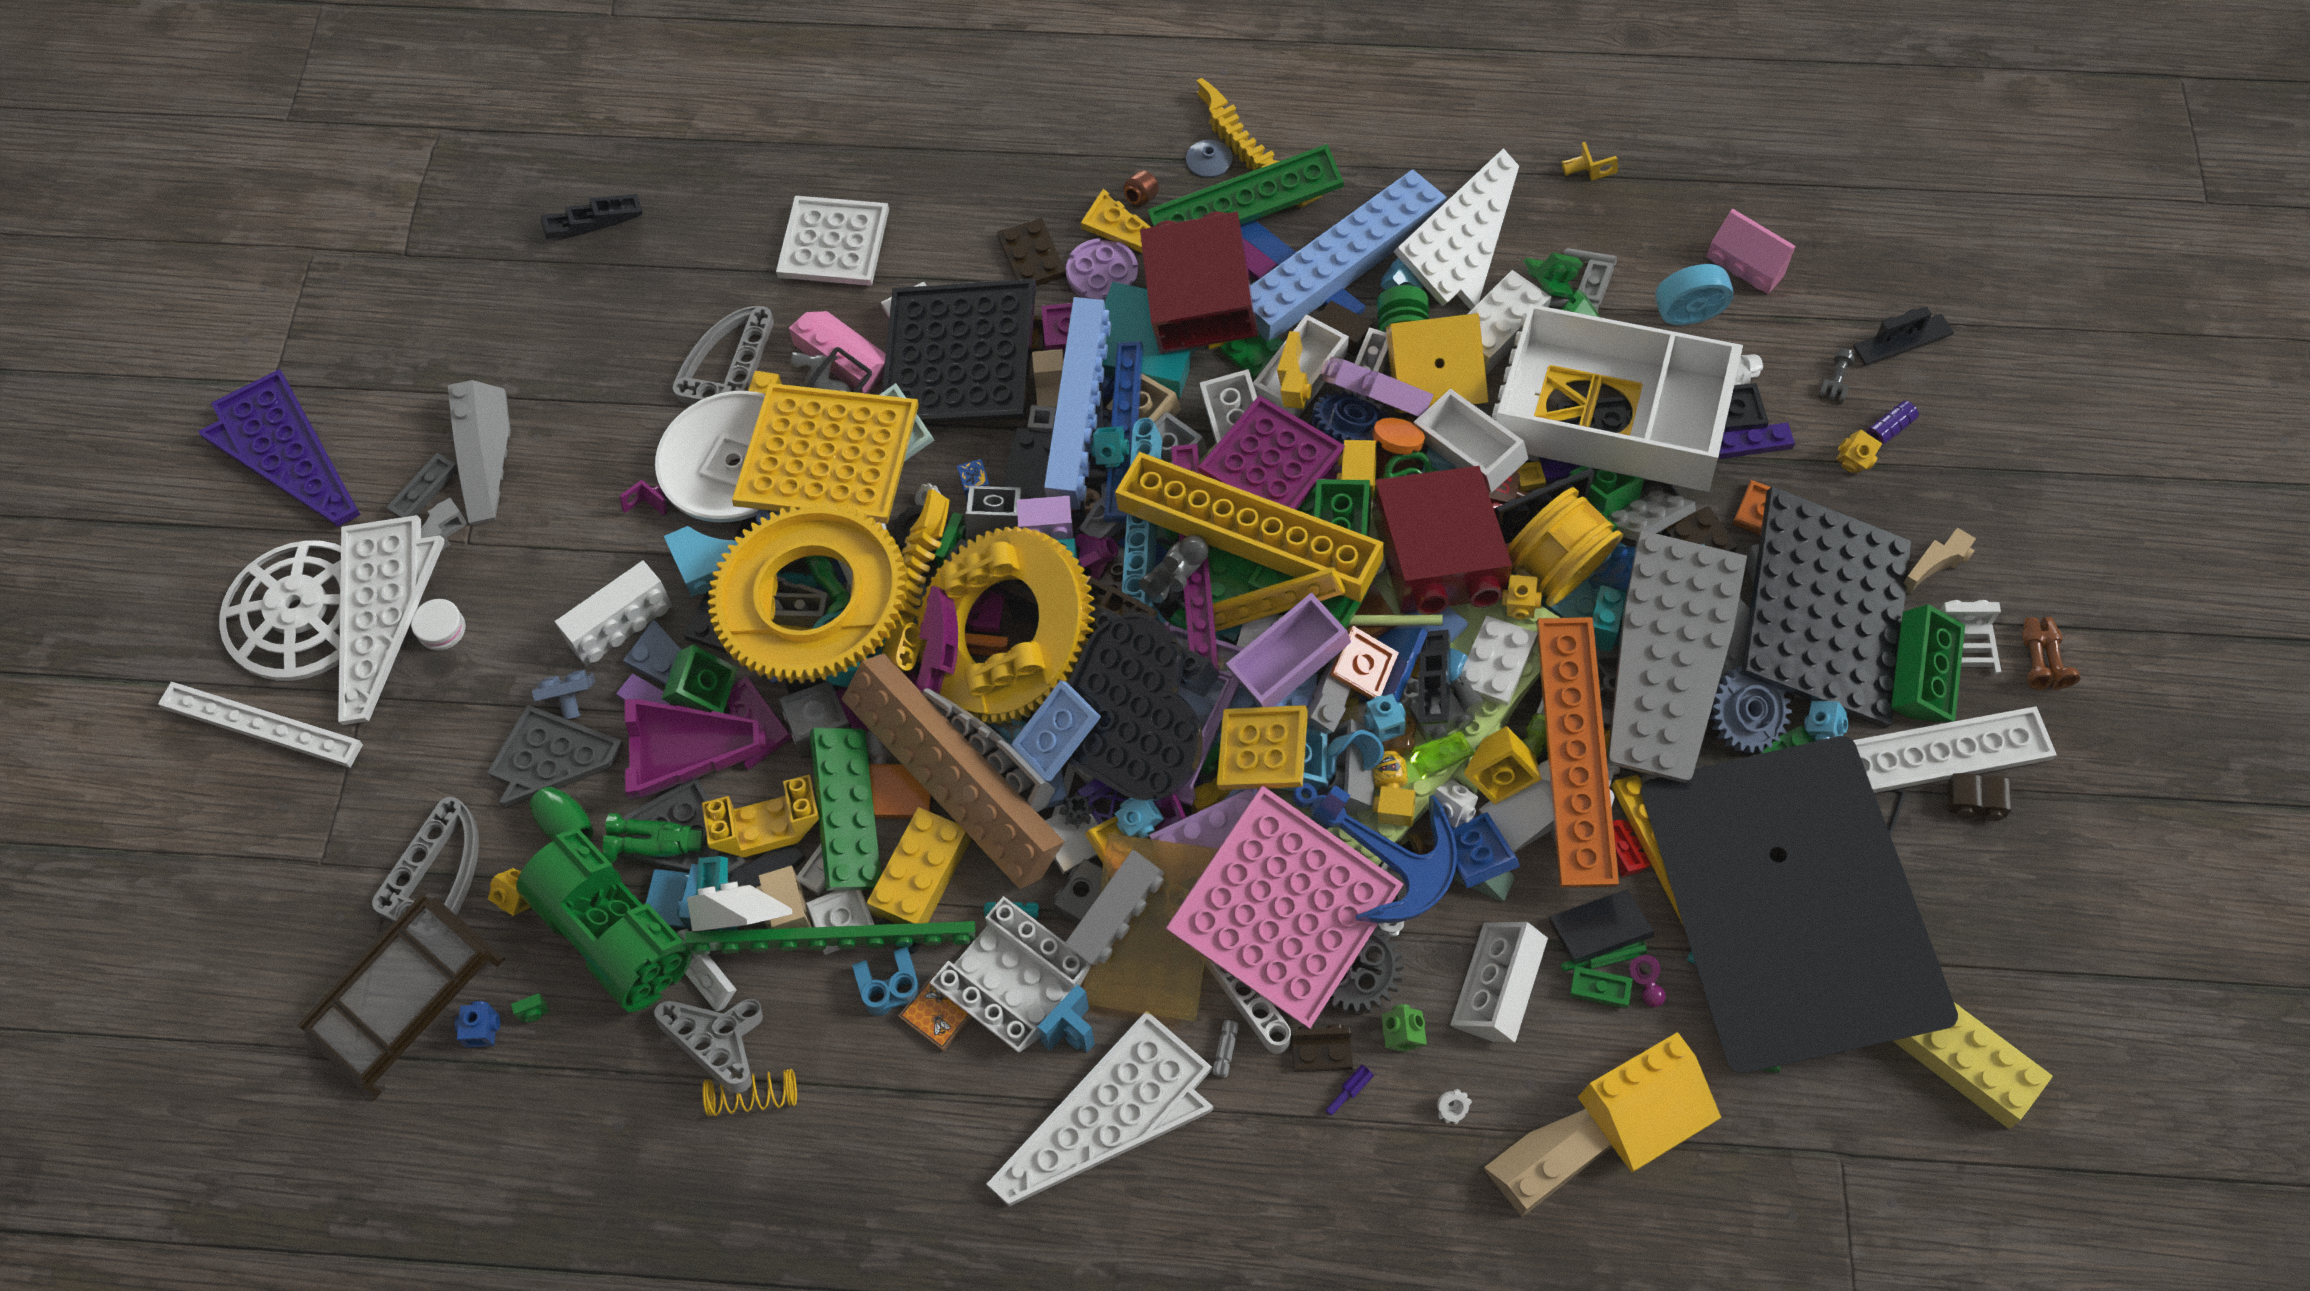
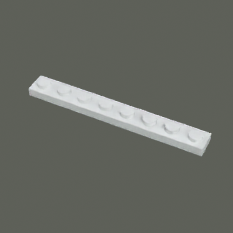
M174 682L169 684L158 703L164 710L351 768L363 746L360 740Z

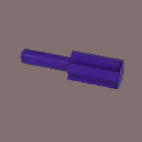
M1361 1064L1342 1085L1343 1091L1326 1108V1113L1332 1116L1349 1097L1354 1098L1374 1077L1373 1073Z

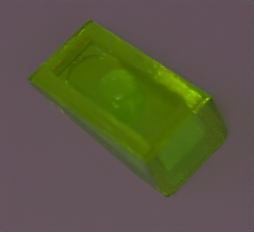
M1462 731L1415 747L1410 760L1421 779L1424 780L1473 756L1475 752Z

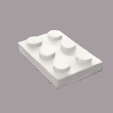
M1486 615L1458 681L1461 683L1460 677L1466 676L1473 690L1478 692L1482 698L1508 706L1536 643L1538 633Z

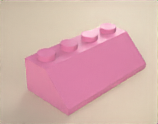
M806 312L789 327L794 346L810 356L824 355L827 357L834 348L840 347L871 369L872 376L859 393L868 394L883 380L886 353L829 312ZM837 352L836 356L838 359L832 363L830 372L855 390L867 373Z

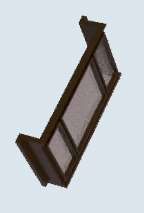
M421 894L297 1026L306 1033L304 1035L306 1039L370 1099L375 1101L382 1093L375 1085L378 1079L488 961L498 967L505 958L435 897L430 901Z

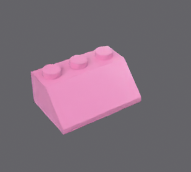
M1732 209L1712 240L1707 258L1732 272L1736 277H1740L1750 283L1756 289L1769 294L1784 277L1795 245Z

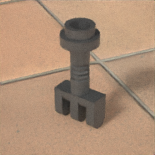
M1839 349L1835 353L1833 360L1837 365L1832 380L1824 379L1818 396L1824 397L1828 389L1831 390L1828 399L1834 400L1836 392L1841 393L1838 402L1844 403L1849 385L1842 384L1846 368L1852 366L1855 360L1853 352L1849 349Z

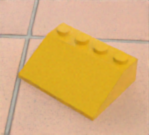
M1678 1032L1589 1083L1578 1096L1580 1102L1631 1173L1721 1118L1699 1062Z

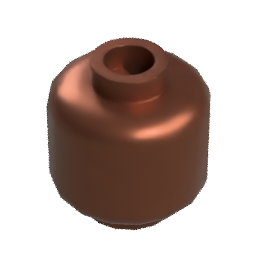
M1145 170L1137 171L1124 184L1126 199L1137 206L1147 204L1159 191L1157 179Z

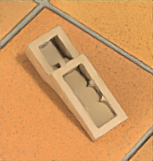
M1957 528L1945 545L1934 540L1904 582L1906 592L1911 594L1923 580L1948 567L1956 569L1961 561L1966 564L1975 551L1971 546L1976 538Z

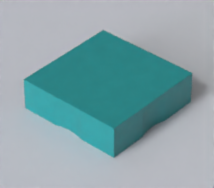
M1112 281L1105 300V309L1109 310L1111 332L1109 337L1106 336L1108 351L1106 360L1103 359L1102 362L1104 376L1115 380L1117 343L1142 341L1144 346L1142 374L1176 393L1177 398L1180 399L1190 371V361L1197 347L1159 354L1151 324L1147 289Z

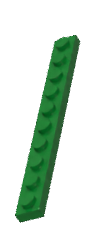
M975 921L685 932V945L688 951H692L696 955H706L710 951L722 950L726 954L738 953L741 949H751L752 952L762 953L767 952L768 948H780L781 951L789 952L797 950V947H809L810 950H824L826 946H838L840 949H852L855 945L881 948L884 944L909 947L913 943L937 946L941 942L953 941V944L965 945L975 940Z

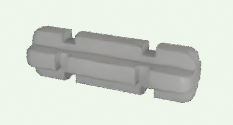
M1225 1020L1223 1022L1221 1030L1223 1035H1220L1216 1052L1217 1061H1214L1213 1075L1226 1078L1229 1073L1230 1064L1228 1063H1231L1236 1041L1235 1037L1239 1028L1238 1023L1235 1021Z

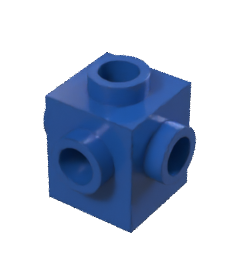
M474 1001L470 1005L460 1006L459 1016L455 1018L457 1040L465 1048L495 1045V1034L500 1029L499 1014L487 1002Z

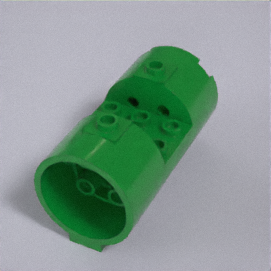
M579 828L557 834L554 840L538 851L521 871L516 884L518 894L555 934L562 937L565 936L586 959L587 970L620 1007L624 1008L627 1012H636L649 1007L663 997L660 992L664 991L672 981L677 984L681 980L691 963L692 952L688 951L684 941L649 903L642 905L621 882L620 874Z

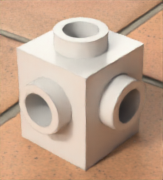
M1451 779L1436 788L1434 796L1443 807L1444 813L1452 827L1456 828L1464 822H1469L1476 813L1474 807L1478 796L1470 792L1465 786Z

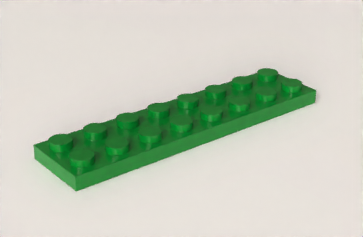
M1328 144L1147 210L1153 227L1157 223L1167 220L1182 222L1199 219L1215 211L1224 213L1238 211L1241 225L1343 188L1344 181Z

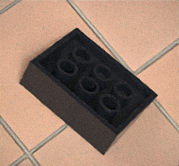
M1589 468L1566 479L1556 480L1547 487L1535 489L1528 495L1518 499H1511L1504 505L1494 508L1505 544L1512 542L1544 507L1569 488L1574 487L1579 491L1577 498L1585 497L1588 500L1594 470Z

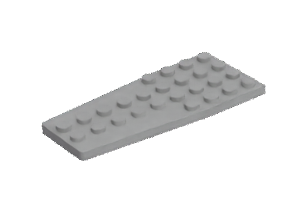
M1643 530L1639 532L1623 609L1607 755L1609 764L1683 783L1688 782L1692 778L1734 630L1747 559L1746 555Z

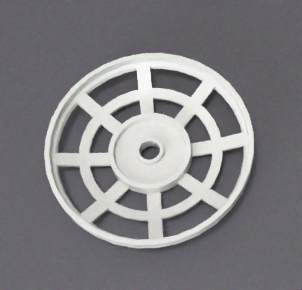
M325 541L289 543L261 555L235 578L222 602L219 628L227 651L240 666L262 678L276 681H294L322 674L339 665L340 637L335 631L340 626V594H326L321 585L335 576L340 587L341 560L332 564L321 558L307 556L309 548H326L341 552L340 545ZM297 550L294 558L279 561L265 570L259 567L280 554ZM304 563L325 568L324 571L314 578L302 575ZM293 565L290 576L277 581L270 575L280 568ZM250 574L256 577L246 589L241 604L229 607L235 592ZM261 582L269 588L262 600L249 602L254 590ZM301 600L296 608H289L291 602ZM339 605L329 625L325 624L321 619L327 610V606ZM261 610L265 621L253 631L249 624L248 613ZM240 615L241 627L248 637L239 651L233 646L226 627L227 618ZM312 627L319 632L308 640L295 643L296 634L307 631ZM273 628L280 633H284V644L271 643L262 638ZM326 639L337 649L329 656L315 663L296 668V652L310 649ZM256 645L269 652L284 653V669L258 665L248 660L247 656Z

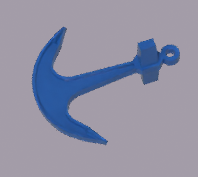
M1303 783V787H1297L1294 790L1293 800L1295 804L1301 808L1310 807L1312 813L1311 820L1326 830L1329 827L1341 828L1394 869L1404 880L1406 894L1401 901L1380 905L1355 916L1357 921L1396 923L1416 918L1431 909L1448 890L1457 864L1456 841L1444 809L1434 795L1429 796L1430 824L1435 842L1434 849L1428 854L1418 855L1348 816L1344 806L1351 795L1336 785L1327 795L1317 796L1316 789L1308 783ZM1301 793H1306L1309 798H1304Z

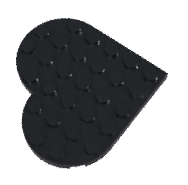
M1126 613L1112 621H1106L1088 640L1068 682L1101 718L1066 762L1121 794L1143 801L1165 799L1182 789L1197 769L1203 746L1202 729L1198 716L1192 706L1177 694L1183 674V657L1175 635L1164 623L1140 613Z

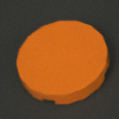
M1385 418L1377 421L1372 433L1373 440H1376V443L1377 441L1382 443V448L1403 455L1412 454L1413 450L1420 451L1425 440L1424 432L1418 426L1397 418Z

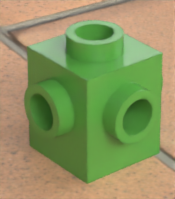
M1400 1004L1394 1006L1392 1011L1381 1014L1385 1047L1387 1049L1407 1052L1427 1045L1425 1021L1422 1011L1412 1009L1407 1004Z

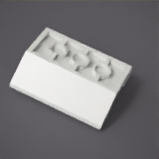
M1003 896L985 917L987 922L985 929L954 965L947 961L930 981V984L1019 1053L1040 1039L1037 1026L1077 984L1081 986L1092 964Z

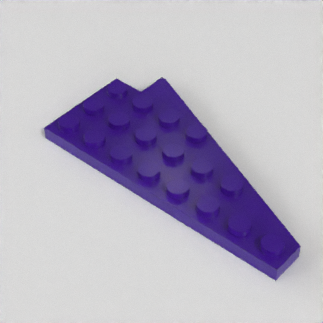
M280 369L211 403L219 421L198 431L205 441L337 527L361 515Z

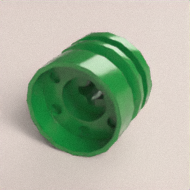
M1411 285L1391 287L1383 291L1377 298L1376 308L1379 320L1378 329L1380 331L1386 332V327L1393 323L1430 319L1428 316V296L1419 287Z

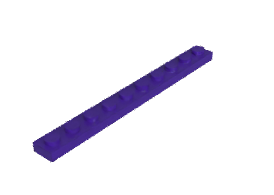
M1788 422L1768 425L1767 428L1724 432L1718 459L1793 449L1795 442ZM1539 457L1546 484L1553 483L1559 479H1566L1571 471L1581 467V465Z

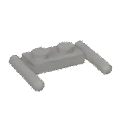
M1567 248L1564 250V255L1589 262L1579 290L1586 294L1598 313L1614 271V266L1617 263V256ZM1551 296L1549 306L1562 308L1568 299Z

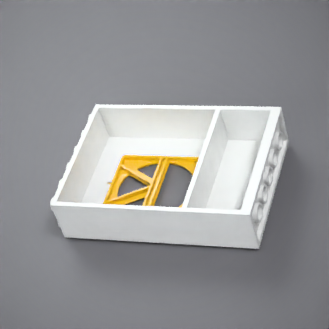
M1530 304L1528 313L1522 314L1520 328L1523 330L1517 331L1514 343L1517 349L1511 350L1509 364H1512V366L1506 367L1503 382H1506V384L1500 386L1498 400L1501 402L1495 403L1492 419H1496L1499 424L1521 438L1525 443L1528 455L1709 492L1719 456L1743 345ZM1574 381H1591L1587 398L1566 384ZM1602 383L1621 392L1632 407L1633 416L1631 422L1619 433L1590 428ZM1555 389H1558L1581 406L1547 412L1546 402L1549 395ZM1581 417L1579 425L1560 422L1562 420Z

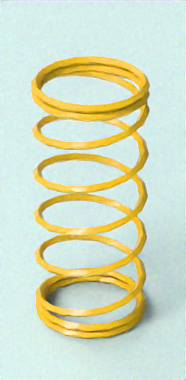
M792 1069L783 1070V1096L780 1105L777 1104L773 1094L769 1071L767 1072L768 1090L765 1107L761 1106L758 1099L753 1073L751 1074L752 1096L749 1109H746L741 1093H736L735 1106L733 1111H730L724 1094V1086L720 1084V1105L717 1113H715L716 1100L713 1082L710 1078L705 1079L702 1089L705 1113L708 1117L719 1115L724 1102L727 1111L733 1114L737 1109L738 1100H740L742 1108L749 1112L753 1106L754 1095L759 1108L762 1110L767 1108L770 1094L776 1107L781 1108L783 1106L785 1094L788 1105L794 1107L797 1102L794 1071Z

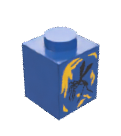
M982 459L957 465L966 501H968L969 486H990Z

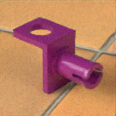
M640 480L619 497L621 510L624 513L645 500L663 516L667 514L666 496L659 484L653 488L643 480ZM636 493L635 498L631 502L627 503V500L630 497V495Z

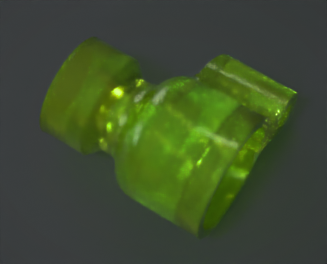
M1535 713L1526 728L1528 737L1523 739L1522 742L1538 759L1543 750L1542 747L1547 749L1545 716Z

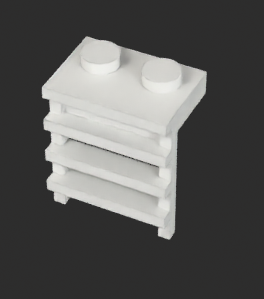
M1952 600L1945 602L1940 611L1965 625L1964 639H1988V643H1964L1963 653H1990L1991 658H1962L1961 667H1993L1994 674H2000L2001 667L1992 625L2001 612L1999 602H1988L1987 600L1976 602Z

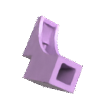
M1330 357L1329 361L1327 360L1321 370L1323 375L1321 380L1376 400L1416 417H1420L1428 409L1434 395L1382 373L1371 371L1335 357Z

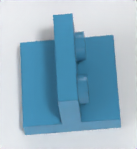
M1078 984L1037 1026L1041 1043L1049 1051L1065 1035H1067L1065 1037L1067 1042L1077 1050L1081 1047L1087 1053L1095 1045L1092 1027L1082 1019L1083 1015L1089 1010L1087 994Z

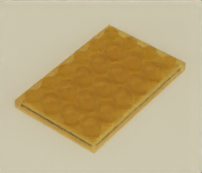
M1108 833L1099 895L1132 850L1141 854L1165 873L1162 876L1164 881L1155 893L1150 892L1145 899L1147 905L1142 913L1137 917L1134 915L1129 921L1130 929L1121 940L1117 939L1111 946L1113 952L1104 964L1100 962L1098 966L1091 965L1086 974L1084 986L1088 1005L1196 1021L1205 956L1165 928L1218 851V848Z

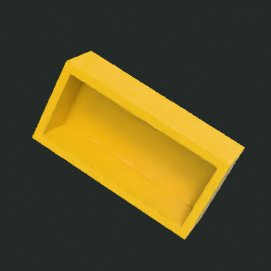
M918 807L867 901L871 915L880 919L885 917L894 924L928 923L971 842L970 836L958 823Z

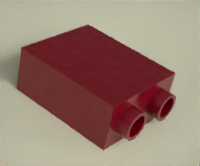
M1215 211L1199 219L1182 222L1167 220L1157 223L1154 227L1140 229L1151 324L1159 354L1258 336L1238 211L1231 213Z
M1480 466L1375 480L1372 516L1379 540L1384 542L1383 554L1400 613L1418 611L1422 615H1434L1442 612L1448 606L1471 603L1475 607L1484 608L1494 605L1502 599L1503 589L1508 590L1512 563Z

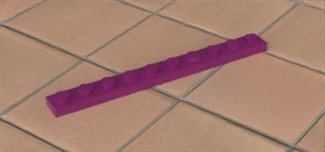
M1197 444L1171 446L1174 465L1200 474L1198 472L1199 456ZM1179 533V541L1187 537ZM1207 556L1200 567L1186 579L1187 585L1184 588L1189 650L1210 659L1219 674Z

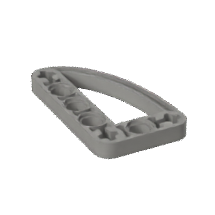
M764 306L746 307L727 315L711 327L691 350L679 370L673 384L676 399L683 403L695 404L705 399L702 395L708 390L714 391V395L730 392L733 389L735 391H748L774 324L771 310ZM747 323L724 384L693 379L692 377L715 344L733 329ZM752 335L761 336L757 342L748 341ZM750 354L754 356L749 362L741 361L744 355ZM739 374L746 376L742 382L733 381L734 377Z
M446 797L437 804L372 900V906L382 917L395 922L414 902L408 899L458 824L462 821L464 829L463 856L453 887L444 903L454 914H458L470 888L479 852V834L476 821L468 808L460 800L454 797ZM447 808H449V809L455 808V810H456L454 813L449 812V813L447 814V813L445 812V811L447 810ZM439 819H441L443 822L446 821L447 825H444L441 821H439ZM432 829H442V833L438 838L428 839V834ZM425 851L426 856L423 861L418 863L412 861V857L416 852ZM400 875H410V880L406 885L397 886L396 881ZM393 888L396 892L399 893V895H397L395 892L392 893L390 890ZM384 900L392 902L390 906L382 905ZM425 908L406 929L433 941L442 938L449 928ZM425 919L427 922L431 924L436 923L438 927L436 929L431 928L429 930V928L422 922Z

